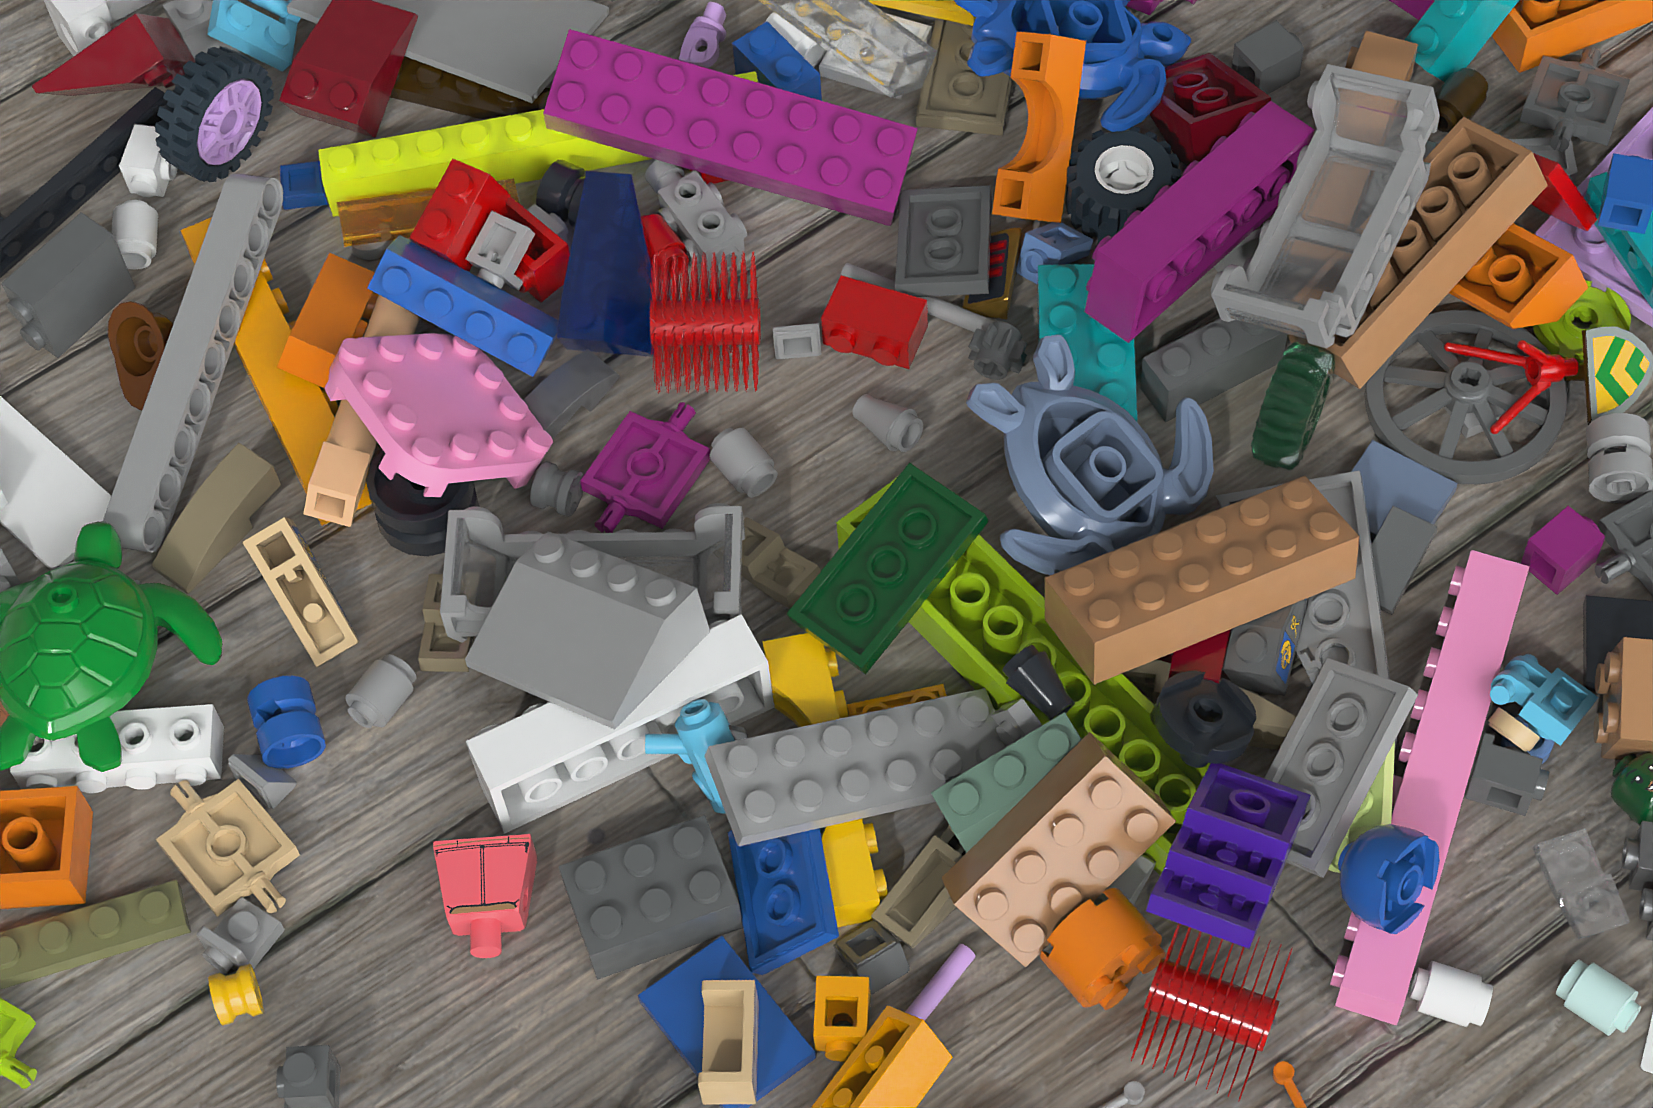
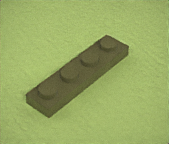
M177 880L0 932V990L191 933L181 886Z

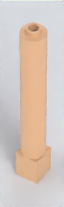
M378 295L364 337L412 335L415 333L420 316ZM341 400L327 441L323 442L308 484L304 515L351 527L365 486L368 468L377 441L347 400Z

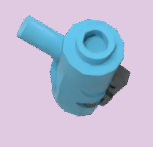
M705 699L695 700L681 709L680 716L675 723L678 734H645V754H678L685 763L692 764L695 769L692 773L693 780L710 801L713 810L716 813L726 814L704 756L709 746L748 738L747 730L741 726L730 725L719 703L708 702Z

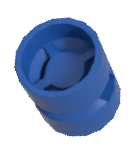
M280 676L266 680L250 691L247 696L253 725L258 729L256 735L262 760L267 766L277 769L293 768L309 763L323 753L326 748L325 738L320 720L315 715L316 706L310 684L306 679L298 676Z

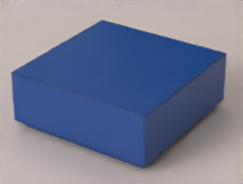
M320 161L280 165V180L283 188L282 205L284 210L328 205V199L322 182Z

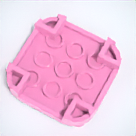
M429 333L361 337L356 339L346 338L343 340L330 366L329 380L325 386V391L330 401L347 400L381 446L385 455L378 468L390 480L398 473L411 482L425 486L424 496L441 497L448 483L504 477L507 478L514 489L525 486L538 469L553 443L552 437L543 430L541 424L528 409L527 404L519 397L504 377L503 372L478 347L455 335Z

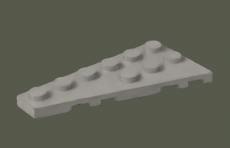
M1360 471L1309 479L1360 537L1355 579L1308 598L1296 654L1312 685L1327 658L1390 679ZM1279 485L1216 495L1221 508ZM1398 735L1395 739V749H1400Z

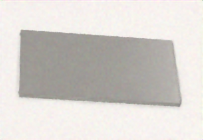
M292 0L287 5V13L317 24L332 0ZM372 0L418 15L405 53L406 57L533 103L554 78L568 30L571 29L591 35L609 15L608 6L591 0Z

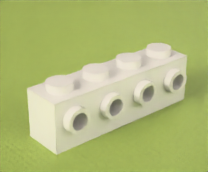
M213 704L117 711L109 717L115 725L121 743V766L105 772H99L85 765L79 755L77 734L55 741L36 736L25 761L19 765L12 766L10 769L11 774L21 789L78 786L82 792L98 793L109 787L129 786L134 789H150L156 784L178 783L183 780H187L190 786L203 784L206 780L221 779L224 726Z

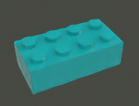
M1094 264L1038 265V343L1045 336L1062 335L1073 357L1075 368L1073 386L1089 389L1109 398L1128 411L1137 422L1134 338L1129 343L1084 312L1088 297L1086 285L1092 276Z

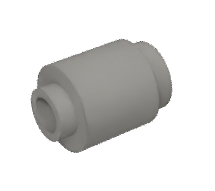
M728 428L714 438L711 444L713 449L710 452V460L738 492H745L748 497L753 498L765 492L775 482L778 473L773 468V459L745 428Z
M391 654L385 655L382 660H375L346 695L349 715L363 727H385L413 692L412 684L417 679L414 670L405 661Z

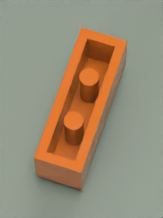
M329 252L288 337L277 368L325 388L329 380L330 366L343 340L346 338H361L365 334L368 322L361 319L364 317L370 320L379 295L367 289L375 272Z

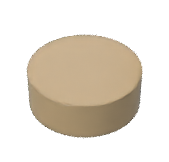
M1500 707L1496 709L1488 720L1490 727L1525 752H1530L1540 739L1537 734Z

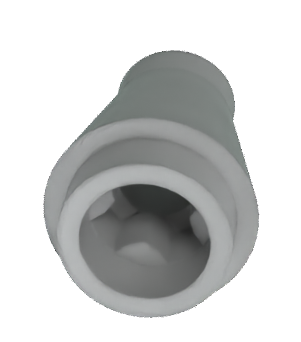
M869 394L862 395L854 405L853 417L862 422L890 451L900 450L901 452H907L916 445L922 435L923 421L918 418L914 409L880 400Z

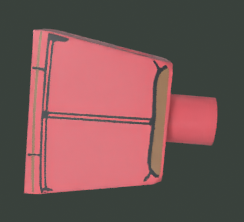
M531 834L433 841L444 909L452 933L458 936L470 935V953L474 957L493 958L499 956L502 952L501 933L521 931L526 927L537 865V854Z

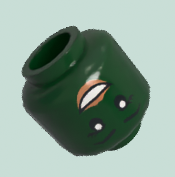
M1647 752L1638 757L1635 754H1630L1623 758L1613 770L1612 776L1615 780L1611 787V797L1640 826L1642 821L1653 822V752Z

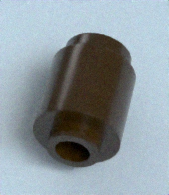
M1462 68L1458 72L1450 74L1436 91L1435 97L1440 114L1437 130L1449 133L1463 117L1471 120L1485 103L1488 83L1479 72L1470 68Z

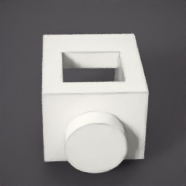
M134 125L119 164L130 193L143 197H164L170 180H174L178 169L161 157L159 153L160 148L156 146L155 140L159 134L155 132L154 126Z

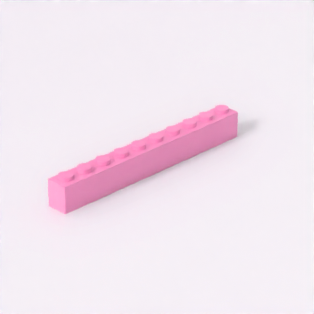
M1471 550L1466 568L1457 565L1455 567L1448 594L1457 596L1454 609L1446 606L1443 607L1436 635L1445 637L1441 650L1431 647L1423 676L1432 678L1429 692L1421 689L1418 690V696L1410 717L1420 720L1417 733L1413 734L1407 731L1405 733L1398 761L1407 763L1404 776L1393 775L1392 806L1394 810L1391 824L1415 829L1429 836V839L1437 843L1440 859L1437 879L1432 890L1423 886L1419 897L1414 903L1425 905L1412 924L1398 934H1390L1369 926L1357 918L1353 912L1351 913L1344 939L1354 941L1350 957L1339 954L1330 985L1340 988L1335 1004L1337 1007L1397 1026L1491 703V683L1499 674L1530 566Z

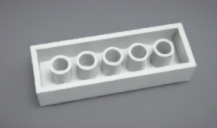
M742 614L730 620H719L709 625L710 633L616 729L550 702L533 705L526 709L521 716L502 725L487 726L480 730L475 737L467 740L466 744L480 786L504 834L674 755L645 754V734H678L675 727L676 720L680 716L681 709L690 702L705 699L708 702L719 703L729 724L733 726L774 708L768 660Z

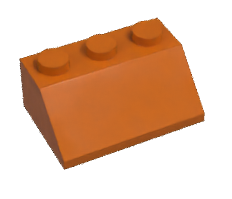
M1513 223L1449 293L1511 329L1557 322L1588 289V286L1572 254Z

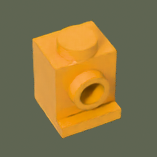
M816 976L813 1033L815 1051H825V1057L829 1060L845 1062L869 1030L871 1004L869 977ZM839 1021H848L852 1024V1027L834 1025Z

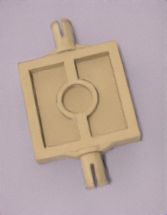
M239 778L218 794L205 797L204 799L200 798L187 780L178 782L188 798L185 797L176 785L171 789L170 795L176 799L186 812L176 825L159 836L156 841L208 907L218 917L236 904L240 897L244 898L254 894L268 913H274L277 909L267 895L273 899L279 908H282L286 899L278 892L270 880L278 871L300 856L292 841Z

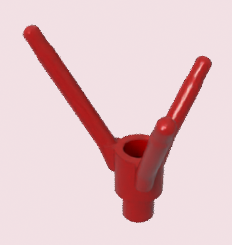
M1520 340L1517 347L1529 356L1450 342L1444 345V350L1447 352L1522 366L1525 369V375L1531 383V387L1490 427L1492 434H1498L1538 394L1549 388L1551 383L1560 382L1567 376H1575L1579 369L1578 361L1574 357L1562 358L1559 354H1546L1524 340Z

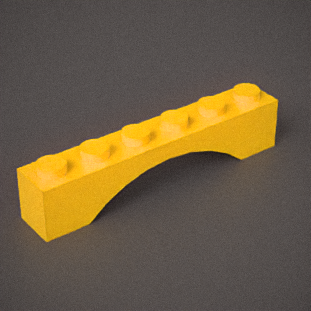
M809 633L762 641L764 655L769 664L773 703L777 710L791 719L798 727L848 717L844 691H834L831 677L839 676L835 652L829 648H824V644ZM862 819L827 826L822 836V844L837 927L873 921L874 919H872L871 915L880 905V900H884L888 895L883 869L873 870L870 854L878 853L873 823L863 824Z

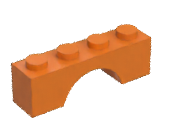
M1016 32L1010 78L1019 85L1024 93L1028 108V126L1024 142L1018 154L1008 164L998 168L992 214L1061 223L1067 183V167H1069L1086 41L1051 34Z

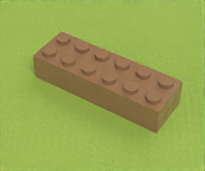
M1463 117L1423 160L1424 162L1431 163L1428 181L1354 334L1349 337L1335 334L1333 335L1335 336L1334 344L1324 348L1309 344L1305 332L1300 327L1282 322L1288 329L1287 337L1295 350L1361 389L1548 186L1531 150ZM1369 219L1353 236L1361 237ZM1338 252L1288 307L1303 311L1309 298L1319 300L1323 291L1333 293L1352 255Z
M1302 476L1045 577V621L1095 685L1355 579L1360 536L1306 476Z

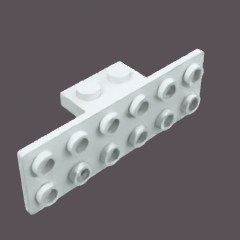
M0 396V524L50 570H53L57 566L66 565L74 559L75 545L81 528L89 523L103 521L111 495Z

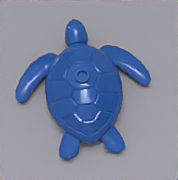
M954 0L958 6L976 17L971 35L974 45L971 48L967 64L978 76H991L1002 72L1011 76L1017 31L1051 34L1086 41L1078 100H1099L1122 91L1101 116L1100 122L1102 127L1111 132L1125 131L1141 123L1159 105L1167 84L1164 66L1174 64L1183 57L1191 43V38L1171 24L1154 21L1140 23L1125 8L1130 0Z

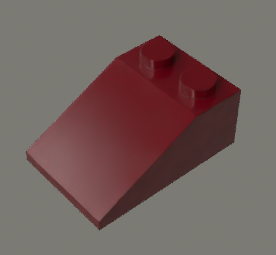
M332 0L293 59L279 101L299 115L376 138L418 15L372 0Z
M135 13L33 84L32 88L38 94L79 96L160 86L169 88L175 85L172 80L177 73L182 76L185 74L183 66L189 60L195 63V59L169 18Z
M1206 53L1165 67L1167 84L1159 105L1150 113V116L1166 142L1171 146L1173 153L1188 166L1195 160L1200 162L1205 158L1219 138L1222 136L1228 138L1238 129L1241 121L1248 113L1253 112L1256 114L1271 101V97L1211 53Z

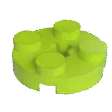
M1585 280L1588 289L1557 322L1533 326L1536 338L1551 354H1559L1562 358L1574 357L1580 363H1584L1582 330L1585 329L1573 325L1574 317H1580L1583 322L1591 321L1593 324L1590 325L1589 329L1613 326L1629 331L1631 324L1629 308L1621 296L1608 287L1605 292L1591 287L1592 281Z

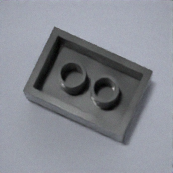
M705 815L559 866L565 890L597 980L743 928L739 902Z

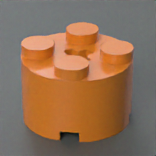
M1109 888L1103 891L1108 900L1098 906L1089 899L1071 912L1047 939L1053 947L1052 951L1048 953L1042 950L1040 954L1041 960L1083 1007H1091L1100 1004L1105 1010L1114 1007L1127 995L1129 989L1125 986L1140 971L1142 974L1152 971L1159 965L1161 958L1166 956V952L1160 946L1162 936L1118 888Z

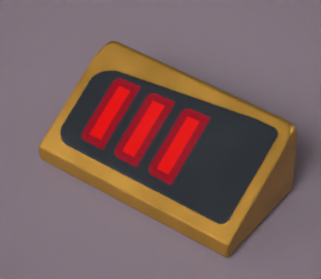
M1010 228L991 233L989 294L965 295L964 309L985 317L1008 319L1021 249V228Z

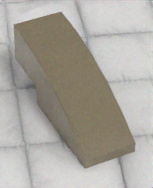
M238 442L216 466L184 508L163 542L152 564L153 569L189 594L253 529L249 518L281 486L274 466Z
M950 825L939 838L935 835L931 838L871 915L872 919L912 949L956 908L942 881V877L966 852Z

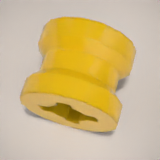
M250 963L240 966L234 974L225 976L219 972L209 975L208 981L212 1001L222 1026L233 1023L236 1016L247 1013L254 1017L264 1013L259 984Z

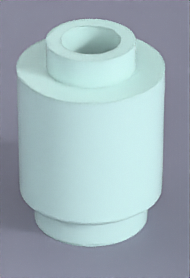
M1577 960L1571 966L1556 991V995L1565 1000L1564 1007L1608 1036L1616 1028L1623 1033L1626 1032L1641 1009V1006L1635 1003L1638 995L1637 990L1597 964L1591 963L1587 965L1581 960Z

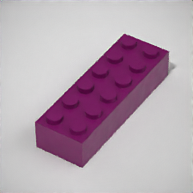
M1269 101L1256 114L1253 112L1248 113L1234 133L1228 138L1226 136L1219 138L1205 158L1200 162L1195 160L1190 163L1176 183L1171 187L1165 185L1161 188L1153 202L1142 212L1137 210L1132 213L1117 234L1113 237L1106 236L1100 241L1092 256L1095 264L1092 276L1086 285L1088 297L1084 312L1129 343L1276 211L1281 189L1284 184L1291 182L1297 170L1300 151L1305 145L1309 146L1315 129L1272 101Z

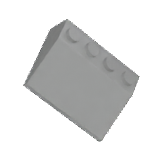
M548 531L514 564L470 648L465 662L467 667L616 729L710 633V629L696 587Z

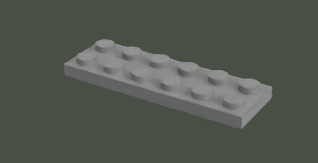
M983 688L712 745L708 747L704 757L737 845L743 846L936 802L931 794L932 791L1007 746L997 734L996 727L998 724L991 716L995 710L986 689Z

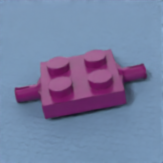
M680 402L667 422L649 420L629 411L580 480L582 491L608 504L600 518L595 522V527L601 533H604V531L605 533H613L624 515L638 517L663 529L710 461V448L691 440L683 432L691 419L696 415L695 410L689 404L686 406L684 402Z

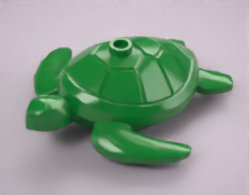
M98 521L86 524L81 528L75 545L73 562L48 571L34 581H28L0 592V701L9 714L0 727V771L23 763L32 748L36 736L55 741L77 734L79 755L85 765L99 772H105L121 766V743L115 725L109 716L123 708L140 691L150 676L157 652V626L164 627L175 634L201 663L214 665L222 657L223 642L216 624L194 598L175 587L161 583L136 584L135 581L118 570L122 564L121 540L110 523Z

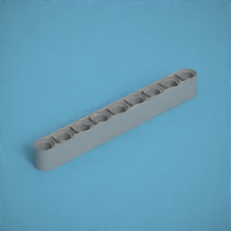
M231 174L223 185L104 515L103 522L110 523L116 530L121 540V548L153 553L161 548L166 538L282 208L283 188L280 181L274 177Z

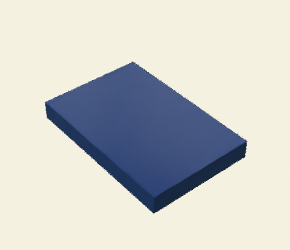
M820 828L743 846L737 845L732 830L728 832L749 966L752 973L763 976L839 937Z
M723 936L717 938L638 995L640 1004L698 1077V1073L702 1072L704 1002L701 992L702 981L755 980L759 1002L756 1102L816 1059L813 1048ZM719 1104L721 1108H749L753 1105Z

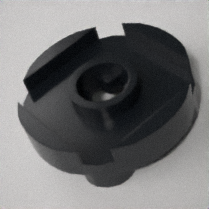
M1186 671L1172 676L1165 682L1150 713L1152 723L1156 726L1164 741L1175 751L1179 752L1181 759L1191 767L1202 768L1208 763H1226L1238 758L1245 752L1255 732L1253 728L1256 721L1254 705L1243 690L1233 682L1221 678L1218 684L1214 681L1203 679L1206 672ZM1196 712L1203 717L1210 715L1214 719L1213 722H1206L1200 719Z

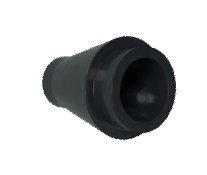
M1034 645L1021 650L1002 669L1003 673L1008 677L1006 684L1043 712L1050 721L1064 712L1067 713L1075 704L1068 695L1045 651L1039 652Z

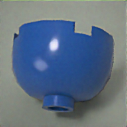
M1393 824L1377 825L1361 834L1353 843H1349L1340 855L1338 868L1341 871L1340 887L1342 898L1354 915L1369 926L1390 934H1398L1407 929L1425 906L1420 903H1414L1419 897L1423 886L1432 890L1437 879L1440 862L1437 843L1429 839V836L1424 835L1422 832Z

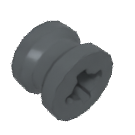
M546 461L542 463L532 484L531 505L540 509L550 506L556 508L557 513L560 515L572 516L582 497L583 491L580 480L584 474L574 469L568 472L561 471L556 464Z

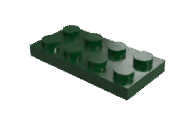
M909 462L786 614L793 623L866 675L987 525L989 520L985 513Z

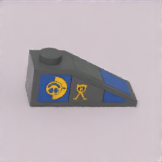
M1308 598L1232 629L1223 670L1235 685L1245 690L1285 696Z

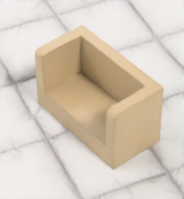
M755 980L702 981L701 991L704 1002L702 1072L698 1073V1086L703 1105L756 1104L759 1002Z

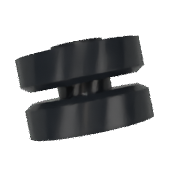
M381 448L371 461L366 478L369 497L380 533L392 547L408 555L428 557L445 553L449 510H465L469 507H480L474 481L448 483L441 497L424 496L425 486L411 482L398 473L390 480L378 468L385 455Z

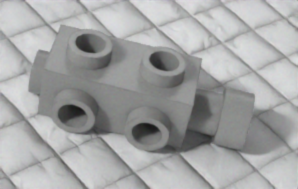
M659 160L654 161L646 170L645 179L658 194L660 210L656 214L661 215L672 230L682 239L687 250L686 254L689 257L688 263L692 266L693 253H695L697 264L700 263L701 265L702 255L704 263V255L706 254L708 273V271L712 270L713 253L715 252L716 268L718 265V269L721 271L722 254L724 252L725 263L727 260V270H730L732 252H734L737 265L743 251L745 253L744 238L747 237V231L739 216L735 213L730 215L723 207V199L716 186L712 182L706 184L696 170L684 176V171L680 166ZM712 224L716 227L715 229H711Z

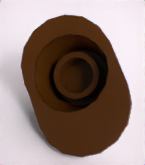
M129 301L120 303L112 311L108 321V338L115 358L124 397L131 406L142 411L172 330L173 322L160 313L149 311L143 304Z

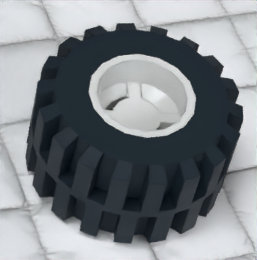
M1131 127L1129 131H1110L1109 133L1099 130L1092 133V141L1082 140L1078 144V152H1072L1069 167H1067V214H1071V223L1075 229L1082 226V234L1090 238L1093 236L1098 237L1097 245L1106 236L1113 237L1117 234L1132 213L1137 210L1142 212L1153 202L1161 188L1165 185L1171 187L1181 178V169H1179L1177 155L1171 154V146L1165 140L1157 142V134L1148 131L1146 134L1139 133V127Z

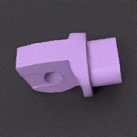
M708 2L703 16L696 17L690 25L681 47L680 61L705 68L711 67L717 61L720 52L718 43L724 41L726 37V31L723 27L726 13L721 5L715 2ZM707 46L705 51H697L699 47Z

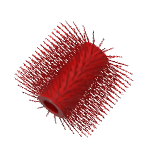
M743 251L739 298L736 256L732 252L730 267L731 299L730 297L728 299V271L724 252L721 262V290L719 297L718 265L716 273L715 252L713 253L709 291V271L707 278L706 254L704 255V263L702 255V279L700 274L698 283L697 257L693 253L691 269L692 287L690 282V290L687 257L685 261V253L683 268L681 263L682 278L680 274V282L678 257L676 266V253L675 258L673 254L671 268L672 286L670 282L669 261L667 271V255L666 258L665 253L663 256L662 277L660 275V266L658 277V258L656 256L655 270L656 254H654V265L652 259L653 275L651 269L652 286L650 282L652 300L650 299V337L652 344L651 355L654 347V382L656 373V390L658 386V394L660 392V381L662 387L661 371L663 377L664 370L665 387L669 393L670 384L671 390V365L672 370L674 366L675 390L677 385V393L678 386L680 392L681 362H683V376L685 366L684 386L686 383V392L688 387V393L690 390L691 369H693L694 364L695 390L697 386L698 393L701 376L700 358L701 362L703 360L704 386L706 381V392L708 393L711 368L710 352L712 354V348L713 381L715 374L716 393L722 358L725 391L727 383L729 389V351L732 353L734 389L736 385L737 392L739 385V345H742V375L744 369L746 392L749 380L748 350L750 353L749 345H751L753 380L756 392L759 375L758 345L761 343V310L757 292L754 251L752 252L750 267L751 298H748L745 253ZM700 280H701V290H700V297H699V284H700ZM710 289H711V298H712V299L709 298ZM719 346H722V358L720 356Z
M1178 923L1166 957L1161 958L1144 1005V1009H1147L1137 1037L1131 1061L1134 1058L1151 1011L1158 1014L1142 1064L1150 1049L1161 1016L1169 1018L1158 1047L1153 1068L1172 1019L1179 1021L1163 1073L1169 1062L1182 1024L1190 1025L1174 1077L1193 1027L1201 1029L1184 1081H1186L1203 1031L1212 1034L1195 1086L1214 1035L1222 1037L1223 1040L1207 1087L1224 1040L1228 1039L1234 1042L1217 1094L1235 1044L1244 1045V1049L1228 1097L1246 1047L1255 1049L1238 1100L1239 1102L1257 1051H1263L1280 1002L1276 1000L1293 948L1290 950L1273 998L1265 996L1282 944H1280L1264 992L1260 994L1254 992L1271 940L1251 991L1243 988L1260 936L1242 985L1238 986L1232 983L1245 947L1241 951L1231 982L1222 980L1234 943L1231 945L1220 978L1211 976L1223 939L1220 941L1209 975L1201 972L1212 935H1210L1198 971L1190 968L1202 931L1198 934L1187 967L1180 964L1191 927L1187 930L1176 963L1169 960L1181 926Z

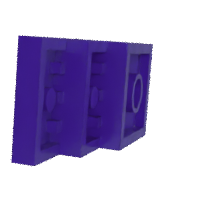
M1211 763L1187 808L1183 825L1169 850L1165 867L1151 892L1146 911L1250 949L1280 878L1311 795L1221 763Z

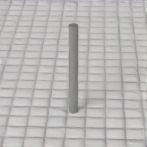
M846 263L842 269V276L896 291L895 281L850 263ZM933 296L919 297L927 300L929 315L975 332L976 328L986 332L989 324L997 322Z

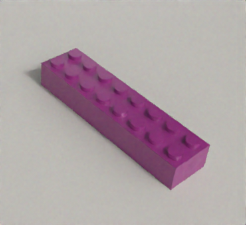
M571 29L568 30L543 112L546 128L696 170L887 226H891L918 130V128Z

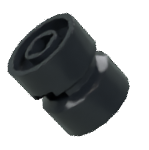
M557 160L547 169L540 182L536 205L548 215L551 213L556 214L563 222L569 220V224L575 229L591 236H599L610 225L616 213L620 189L618 184L597 174H589L584 177L583 168L565 160Z

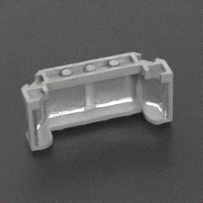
M1327 64L1320 80L1315 81L1311 85L1308 93L1307 103L1308 107L1312 109L1317 130L1309 146L1305 145L1301 149L1297 161V170L1291 182L1284 184L1282 187L1278 207L1271 221L1268 220L1263 225L1259 237V245L1252 259H1247L1243 267L1233 264L1228 265L1223 272L1220 271L1216 274L1211 287V297L1214 300L1221 320L1227 322L1239 320L1306 338L1309 344L1324 348L1334 344L1335 336L1333 335L1335 334L1343 337H1349L1354 334L1428 181L1431 163L1423 161L1426 150L1425 144L1430 134L1437 132L1440 116L1434 89L1431 86Z
M724 503L708 505L695 515V532L668 529L663 532L638 533L634 530L623 529L615 533H589L583 530H573L567 534H557L696 587L708 626L716 621L730 620L742 614V540L745 539L742 506H730ZM483 507L449 510L440 615L447 637L462 643L467 640V637H477L514 564L544 534L537 531L504 534L500 519Z

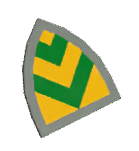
M1594 327L1582 330L1584 363L1578 362L1579 369L1575 376L1564 377V381L1585 382L1588 425L1591 421L1601 416L1612 413H1624L1636 402L1653 373V354L1649 348L1632 332L1619 327Z

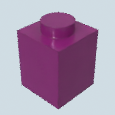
M1568 505L1528 539L1521 564L1530 566L1528 571L1558 595L1597 561L1606 536L1600 532L1597 525L1590 518L1579 515Z

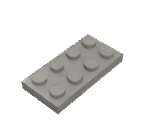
M1330 658L1326 659L1264 778L1311 795L1287 857V863L1324 878L1418 696L1409 686Z

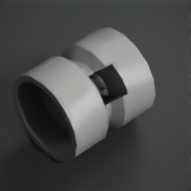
M1612 413L1591 421L1586 428L1587 457L1590 459L1588 462L1590 493L1595 498L1604 502L1628 503L1652 491L1653 467L1652 459L1649 457L1651 454L1650 425L1647 421L1637 415L1628 413Z

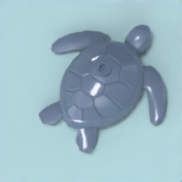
M1062 335L1045 336L1040 339L1033 360L1039 382H1028L1018 385L1012 394L998 383L977 384L970 390L966 404L980 418L1004 432L1005 457L1010 477L1022 502L1034 520L1048 535L1045 536L1013 528L1006 530L1000 535L1001 546L1014 560L1037 572L1053 575L1160 533L1166 514L1186 515L1194 512L1207 496L1214 472L1212 437L1206 416L1197 402L1185 397L1179 401L1176 407L1175 446L1171 465L1166 469L1163 467L1160 456L1148 434L1128 411L1105 396L1089 389L1073 386L1075 376L1073 357Z

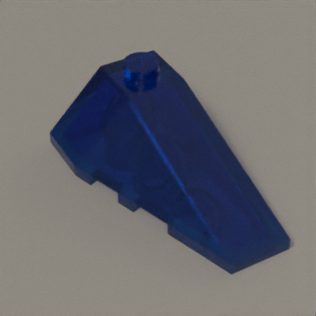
M586 171L562 291L557 338L567 350L585 351L589 349L591 352L653 357L654 347L651 355L652 344L650 337V299L652 300L650 282L652 286V265L646 246L633 177L631 174Z

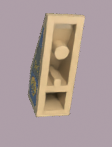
M284 517L243 541L244 546L316 667L321 666L359 643L318 561L293 520Z

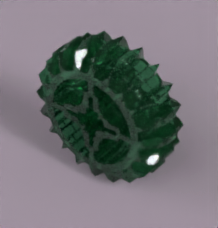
M1294 342L1287 347V350L1284 351L1281 360L1278 362L1274 375H1272L1264 401L1260 407V413L1252 435L1251 450L1253 458L1275 469L1282 468L1290 471L1299 465L1314 435L1330 391L1329 388L1335 370L1333 354L1323 351L1321 347L1308 343L1305 345Z

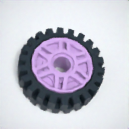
M222 46L220 48H208L207 53L201 51L195 55V63L189 60L183 66L185 72L183 76L178 73L172 80L175 84L174 90L167 89L163 97L168 103L165 106H160L157 115L163 120L155 125V132L159 134L155 139L156 146L160 148L159 153L161 157L182 172L203 182H216L217 178L222 180L228 177L229 170L232 172L238 170L240 159L246 161L252 155L249 150L251 145L257 147L261 141V138L257 135L259 131H266L269 122L265 121L264 117L271 115L273 108L268 103L274 99V91L270 89L273 83L271 78L267 76V70L250 58Z

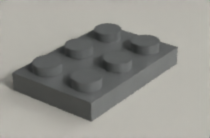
M990 185L901 190L895 277L896 291L915 297L989 294L992 207Z

